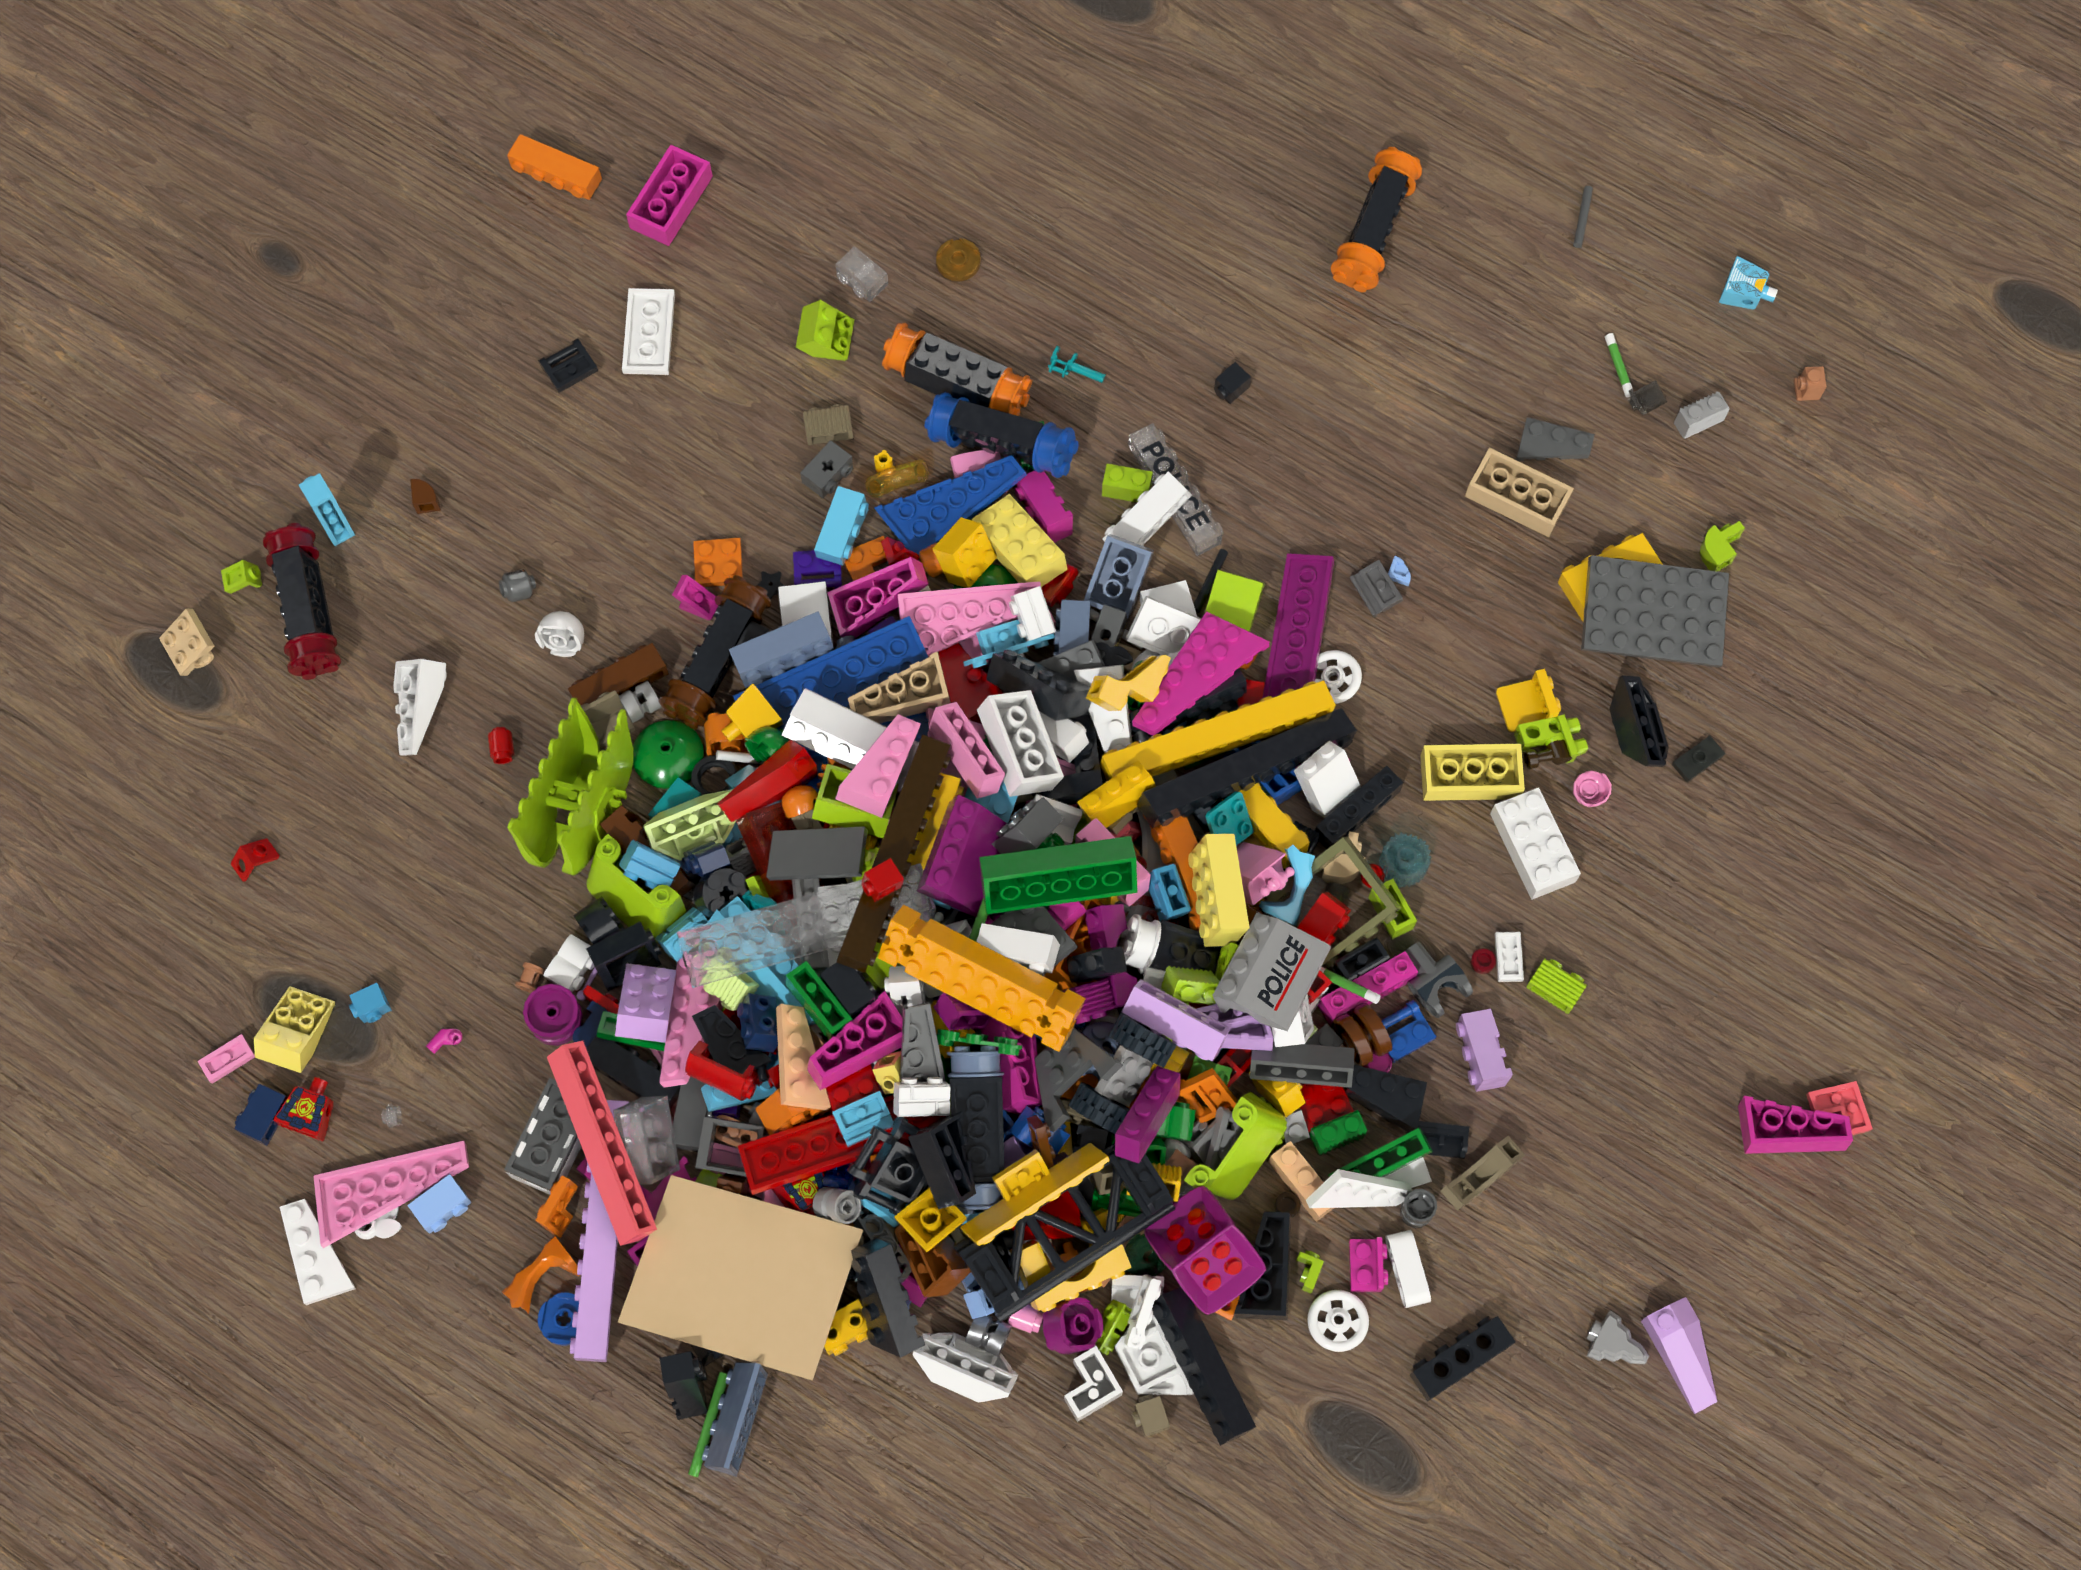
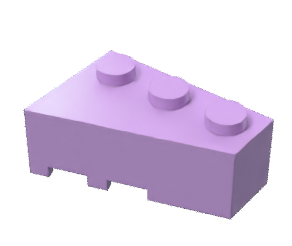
M1217 1004L1197 1008L1202 1013L1231 1028L1221 1048L1272 1051L1273 1035L1270 1026L1259 1023L1248 1013L1231 1008L1226 1013H1223Z
M1491 1009L1461 1014L1456 1023V1030L1458 1036L1463 1038L1462 1055L1464 1061L1469 1063L1468 1079L1470 1085H1474L1476 1092L1506 1086L1513 1073L1511 1068H1505L1503 1057H1506L1504 1048H1500L1499 1032Z

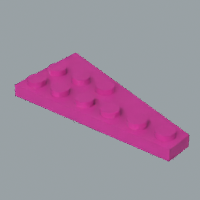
M1206 612L1169 666L1166 675L1160 683L1157 697L1153 702L1144 703L1132 721L1133 726L1152 736L1156 735L1172 723L1176 716L1186 708L1190 709L1194 706L1195 701L1203 695H1208L1230 678L1234 671L1244 663L1248 664L1253 660V656L1261 650H1266L1269 647V641Z

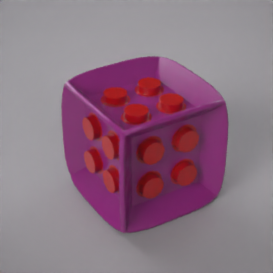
M1199 1186L1179 1198L1178 1202H1174L1175 1210L1146 1228L1144 1233L1151 1247L1161 1261L1172 1271L1175 1279L1199 1310L1208 1315L1223 1308L1251 1287L1264 1274L1266 1266L1260 1255L1244 1234L1235 1226L1231 1217L1207 1187Z

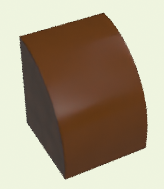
M410 479L412 503L417 514L441 511L439 500L433 488L423 480Z

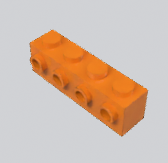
M521 134L507 154L510 166L516 172H524L531 175L537 181L543 180L558 190L564 189L577 198L583 197L590 200L602 180L599 167Z

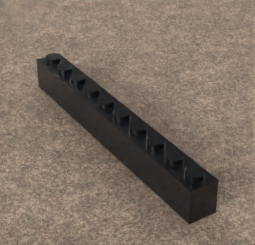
M1342 708L1149 789L1142 793L1137 806L1152 829L1159 825L1167 826L1174 819L1180 816L1183 818L1187 817L1201 807L1206 809L1214 804L1215 801L1219 799L1224 800L1235 791H1247L1256 783L1270 781L1277 774H1287L1294 767L1306 761L1328 741L1333 742L1342 749L1348 747L1353 742L1352 739L1357 729Z

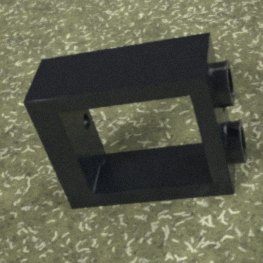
M641 922L586 948L608 991L623 984L626 963L650 967L662 965L658 958V955L662 953L650 929L644 930ZM645 945L644 947H642V948H640V949H638V950H636V951H634V952H632V953H630V954H628V955H626V956H624V957H622V958H620V959H618V960H616V961H614V962H612V963L606 965L607 963H609V962H611V961H613V960H615V959H617V958H619V957H621V956H623V955H625V954H627V953H629V952H631V951H633V950H635V949H637V948H639V947Z

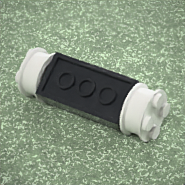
M1134 914L1127 923L1128 929L1119 936L1121 940L1118 947H1122L1124 950L1126 965L1136 967L1138 972L1144 974L1146 967L1166 971L1168 966L1171 968L1175 966V968L1180 967V969L1184 967L1185 969L1189 968V970L1192 968L1194 970H1207L1208 972L1211 970L1215 975L1220 951L1224 947H1204V940L1200 937L1198 931L1164 920H1154L1153 922L1142 920L1139 914Z

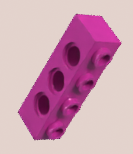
M1405 951L1354 979L1352 982L1379 994L1381 999L1405 986L1417 976L1418 970ZM1340 987L1320 998L1318 1008L1330 1027H1332L1333 1020L1344 1014L1351 1016L1354 1008L1363 1003L1371 1005L1373 1002Z

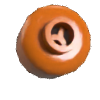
M937 543L919 552V561L923 564L925 573L927 572L933 578L944 573L932 549Z

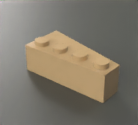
M938 652L929 655V658L921 662L918 661L910 665V668L898 674L895 673L889 676L887 680L874 684L849 697L850 710L877 723L894 720L898 714L907 717L926 712L928 708L935 709L936 707L950 704Z

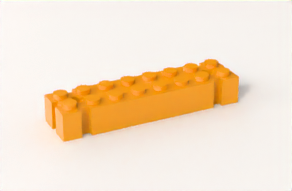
M903 904L890 921L886 932L888 937L882 943L878 955L879 959L894 967L898 963L905 966V972L1031 1038L1034 1034L1042 1037L1041 1043L1060 1052L1072 1033L1076 1023L1075 1019L1079 1015L1086 998L1069 989L1065 993L1056 989L1057 983L931 918L928 922L920 919L921 913Z

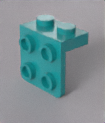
M1235 791L1206 813L1210 833L1234 834L1236 846L1254 833L1241 792Z

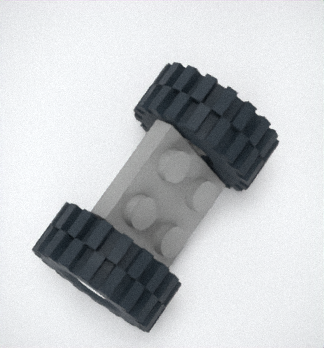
M1123 1013L1119 1015L1108 1035L1123 1045L1119 1046L1113 1056L1123 1066L1108 1081L1100 1079L1096 1088L1081 1082L1069 1103V1106L1076 1110V1112L1114 1134L1130 1110L1128 1107L1136 1098L1138 1090L1144 1079L1149 1075L1152 1065L1157 1064L1164 1068L1177 1046L1165 1036L1153 1033L1149 1027L1138 1023Z

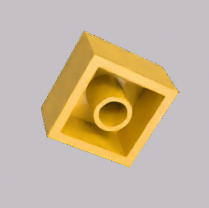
M962 517L932 548L948 582L964 588H970L997 558L982 523Z

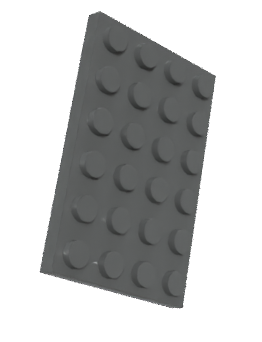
M1591 555L1588 557L1581 650L1721 667L1723 664L1729 573Z

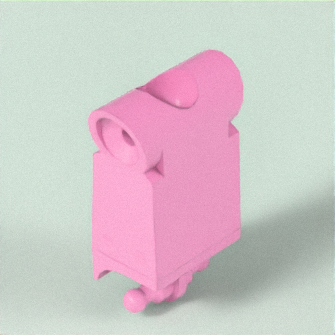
M1246 842L1239 843L1236 846L1245 903L1255 905L1263 897L1268 896L1271 891L1283 889L1288 878L1295 873L1292 867H1287L1285 871L1283 870L1281 859L1286 853Z

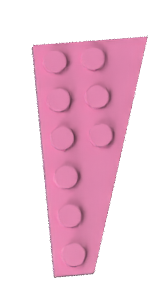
M1039 581L898 594L900 620L910 616L929 656L976 636V632L1017 618V615L1013 616L1009 607V602L1012 601L1010 596L1039 587L1041 583Z
M715 949L687 953L677 961L659 1082L663 1087L684 1085L690 1079V1076L686 1075L687 1073L685 1072L689 1052L699 1040L704 1042L692 1019V1015L713 1005H716L720 1010L723 1008L720 998L707 993L703 989L702 983L698 982L711 958L719 955Z
M465 1141L314 1175L321 1246L323 1248L426 1192L450 1174L453 1177L469 1168Z

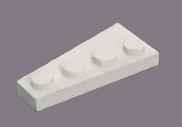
M1123 665L1076 669L1074 673L1077 681L1091 686L1095 676L1108 675L1115 680L1122 679L1124 677ZM1128 701L1121 711H1107L1091 702L1089 713L1104 753L1112 749H1117L1118 751L1131 744L1132 735Z
M1337 1169L1306 1199L1309 1208L1397 1206L1404 1201L1412 1189L1409 1183Z
M302 1199L281 1206L280 1211L303 1303L309 1305L356 1289L343 1264L337 1257L331 1244L325 1248L321 1246L318 1220L307 1200Z

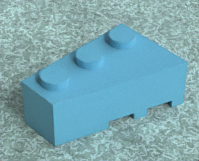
M840 486L837 487L814 549L817 558L842 566L846 559L850 558L853 550L852 545L858 537L860 528L869 511V504L866 502L865 494Z

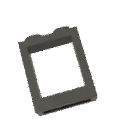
M711 1116L704 1117L695 1168L746 1176L743 1167L711 1162L717 1125L758 1132L757 1139L769 1136L765 1126Z

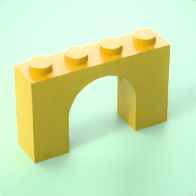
M1643 533L1637 536L1630 535L1617 546L1610 545L1601 554L1597 555L1600 557L1662 564ZM1588 557L1575 567L1570 565L1563 569L1558 584L1582 621L1584 620Z
M1100 1208L1093 1211L1104 1230H1106L1108 1210ZM1084 1216L1080 1217L1082 1228L1094 1234ZM1035 1240L1024 1243L1022 1249L1019 1276L1024 1288H1027L1051 1272L1043 1250ZM1121 1244L1084 1268L1075 1277L1067 1279L1031 1303L1032 1308L1038 1311L1042 1310V1312L1049 1311L1055 1308L1056 1303L1063 1299L1065 1301L1075 1299L1079 1296V1292L1087 1288L1088 1290L1096 1289L1102 1286V1281L1108 1278L1113 1280L1125 1275V1270L1132 1267L1123 1245Z

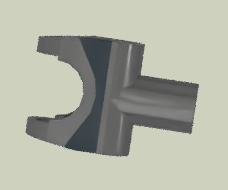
M1420 942L1413 944L1406 950L1407 955L1418 970L1417 976L1407 983L1408 988L1418 1002L1434 1017L1440 1018L1445 1013L1439 1003V989L1450 987L1460 992L1466 998L1473 994L1469 980L1450 955L1447 954L1435 962Z

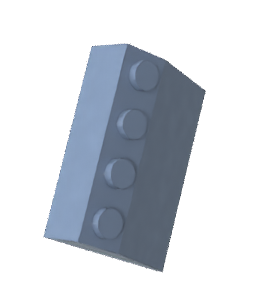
M735 1363L734 1369H729L726 1378V1384H729L727 1393L721 1395L718 1409L721 1410L719 1419H714L710 1435H713L710 1446L706 1445L702 1456V1461H705L704 1466L706 1468L737 1477L768 1376L761 1364Z

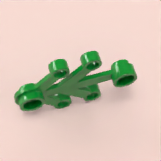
M938 1029L936 1034L938 1045L954 1047V1041L999 1047L998 1053L1019 1056V1049H1022V1045H1017V1039L994 1036L993 1042L988 1041V1035L967 1034L966 1038L960 1037V1032Z

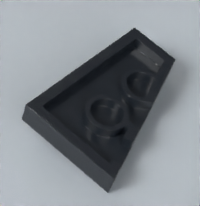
M716 1005L692 1015V1019L704 1043L708 1044L707 1049L713 1061L740 1074H743L749 1065L754 1066L753 1071L772 1062L762 1051L745 1049L741 1031Z

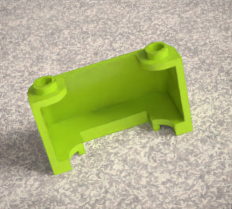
M607 834L596 847L586 882L587 889L596 899L602 896L615 915L628 927L641 922L644 930L649 928L655 939L662 932H666L669 926L687 913L681 896L667 885H659L647 894L630 878L623 875L624 872L619 866L623 857L621 855V847L614 838Z
M1252 1092L1243 1095L1232 1111L1234 1122L1244 1129L1216 1171L1205 1164L1196 1165L1190 1170L1184 1181L1193 1188L1205 1186L1215 1196L1227 1200L1238 1198L1287 1129L1286 1118Z

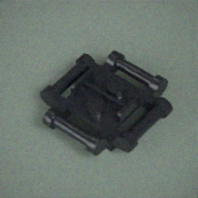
M897 1117L894 1120L893 1129L890 1133L873 1125L869 1132L871 1135L858 1158L847 1169L850 1174L862 1179L854 1188V1197L860 1200L867 1199L889 1209L890 1213L897 1215L905 1208L907 1203L913 1202L929 1188L910 1141L902 1138L904 1132L912 1135L921 1130V1128L908 1123V1120L903 1117ZM880 1140L884 1141L868 1171L864 1170L863 1168ZM873 1187L896 1198L892 1200L870 1189Z

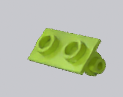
M1114 1299L1104 1310L1102 1318L1103 1333L1101 1338H1098L1095 1343L1098 1350L1107 1356L1109 1352H1113L1115 1345L1121 1337L1114 1330L1117 1328L1124 1332L1132 1311L1126 1304Z

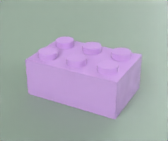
M626 963L615 1036L666 1042L676 970Z

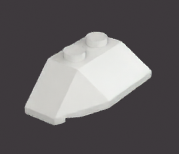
M954 1332L931 1335L930 1333L922 1334L925 1346L913 1351V1356L931 1382L978 1403L1009 1396L1018 1374L1012 1370L1010 1364L1001 1353L999 1357L985 1351L984 1346L977 1348L965 1342V1337Z

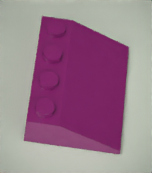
M957 795L947 806L916 891L973 917H977L983 900L979 857L1000 854L992 843L998 838L996 832L1007 823L982 805Z

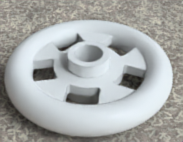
M1330 650L1319 654L1317 670L1323 672L1321 679H1315V682L1318 683L1324 680L1327 688L1331 689L1330 694L1335 704L1347 701L1360 687L1362 680L1360 665L1353 656L1343 651ZM1337 660V666L1327 667V661ZM1349 666L1352 674L1345 676L1343 668ZM1333 675L1338 677L1335 681H1331L1329 678ZM1345 682L1349 687L1345 691L1340 692L1337 688L1341 687Z
M1330 1290L1322 1293L1313 1301L1308 1311L1307 1322L1312 1337L1320 1346L1330 1351L1344 1352L1351 1350L1363 1341L1368 1332L1369 1316L1367 1309L1357 1296L1348 1291ZM1342 1300L1343 1308L1336 1307L1332 1309L1331 1301ZM1353 1308L1358 1314V1319L1354 1321L1351 1320L1348 1310ZM1320 1310L1327 1312L1325 1323L1318 1321ZM1341 1316L1343 1323L1340 1325L1336 1324L1334 1317ZM1351 1327L1356 1333L1347 1339L1343 1333ZM1327 1328L1337 1334L1334 1340H1330L1323 1335Z

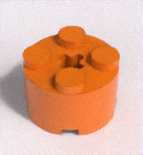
M711 713L707 716L708 720L704 724V733L708 756L716 755L717 750L749 752L745 746L746 740L742 734L729 742L721 730L732 723L726 713Z

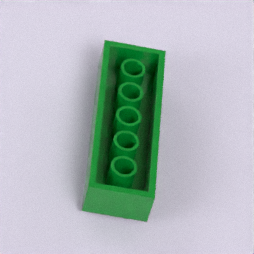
M1131 836L979 857L982 891L987 914L1138 893L1137 862Z

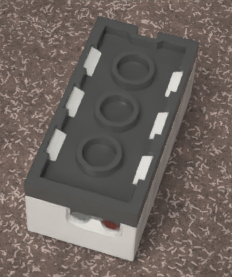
M549 1077L504 1169L512 1179L549 1195L551 1194L553 1184L559 1181L561 1176L567 1177L581 1148L556 1080Z

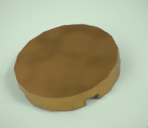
M961 238L954 241L953 239L948 240L937 251L936 265L938 271L943 277L951 281L961 282L968 280L976 275L980 268L981 257L979 249L969 240Z

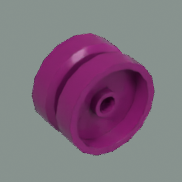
M547 984L540 986L530 993L525 1001L523 1009L525 1023L537 1040L546 1045L558 1046L568 1043L573 1039L574 1031L583 1024V1013L580 1004L571 991L561 985Z

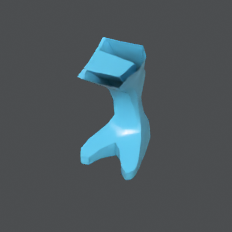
M1292 845L1288 849L1284 848L1291 867L1295 871L1290 898L1284 902L1261 901L1259 907L1262 908L1263 912L1297 926L1304 893L1313 878L1311 866L1315 856L1300 852Z

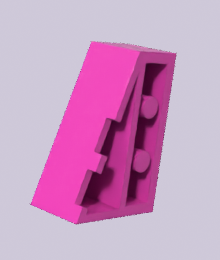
M1032 471L1017 483L1015 493L1019 501H1024L1026 505L1025 511L1055 543L1072 535L1073 514L1070 510L1065 512L1061 505L1064 503V500L1061 496L1057 497L1053 490L1055 489L1054 485L1046 473Z

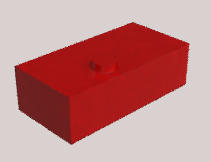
M959 643L939 651L938 656L950 703L957 702L968 720L982 724L977 709L988 696L1004 693L997 686L986 680L987 674L980 667L973 668L972 664L964 666L963 662L972 658Z

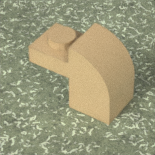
M1349 831L1347 837H1349L1361 853L1362 842L1358 841L1359 833ZM1345 852V854H1341L1323 868L1321 882L1333 884L1349 883L1360 874V871Z

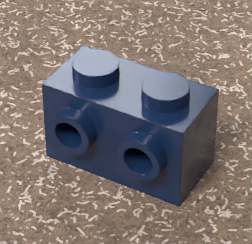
M748 993L743 1002L738 1005L737 1016L741 1022V1037L744 1039L745 1049L773 1053L777 1048L776 997Z

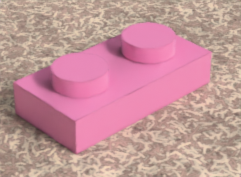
M241 1034L198 1060V1063L209 1082L213 1084L255 1058V1054L246 1038Z

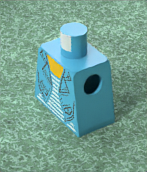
M1737 256L1730 270L1719 303L1753 310L1756 309L1760 298L1773 302L1778 289L1766 285L1769 277L1768 271Z

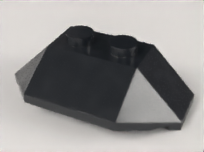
M1621 676L1609 708L1621 752L1644 766L1663 767L1666 765L1665 760L1669 747L1656 703L1649 691L1642 685L1643 681L1640 677Z

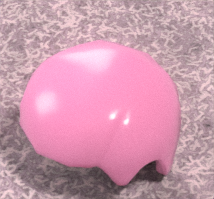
M1592 770L1586 771L1578 775L1573 783V795L1580 804L1587 807H1597L1605 803L1611 795L1612 784L1604 773Z

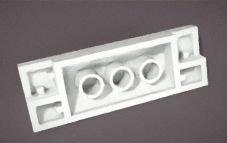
M805 688L790 713L791 716L782 735L854 769L887 727ZM914 741L897 781L899 783L897 791L901 792L919 745L917 741Z

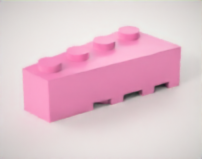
M898 714L840 784L836 800L882 818L921 723Z

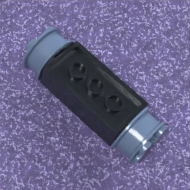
M981 1045L980 1050L970 1051V1046H955L954 1051L947 1052V1055L951 1056V1073L948 1074V1077H950L951 1115L963 1112L964 1120L960 1122L963 1137L967 1136L968 1145H964L967 1161H971L976 1189L975 1195L961 1204L955 1205L963 1214H974V1211L977 1209L987 1210L1003 1199L992 1177L1004 1170L1002 1075H1004V1072L1000 1071V1053L996 1050V1046Z

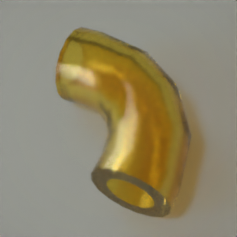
M921 459L892 466L868 477L865 483L866 490L872 497L880 498L897 489L925 482L929 475L928 467Z

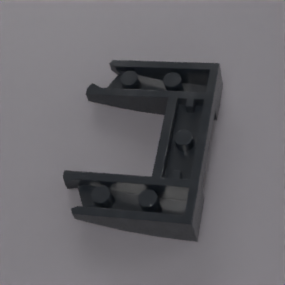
M1090 714L1069 718L1072 722H1079L1085 727L1086 736L1089 744L1074 758L1076 773L1064 776L1053 790L1032 793V796L1040 793L1042 796L1073 805L1078 804L1079 800L1102 785L1095 727Z

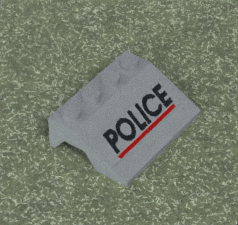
M1256 913L1249 926L1250 928L1245 933L1212 996L1223 1013H1226L1231 1008L1248 1013L1261 1024L1288 1032L1331 946L1278 918Z

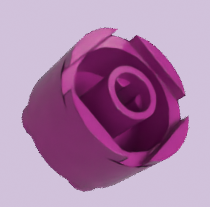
M1075 1298L1056 1303L1055 1308L1043 1313V1332L1046 1345L1052 1351L1055 1350L1060 1354L1067 1355L1093 1348L1103 1333V1320L1097 1308L1094 1309L1090 1301L1085 1298Z

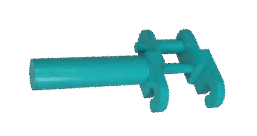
M1056 346L1051 356V365H1048L1049 373L1056 371L1061 373L1062 378H1064L1065 375L1069 374L1067 372L1069 370L1103 383L1106 374L1075 363L1078 353H1074L1068 362L1057 359L1060 346ZM1058 362L1065 365V368L1062 369L1055 365Z

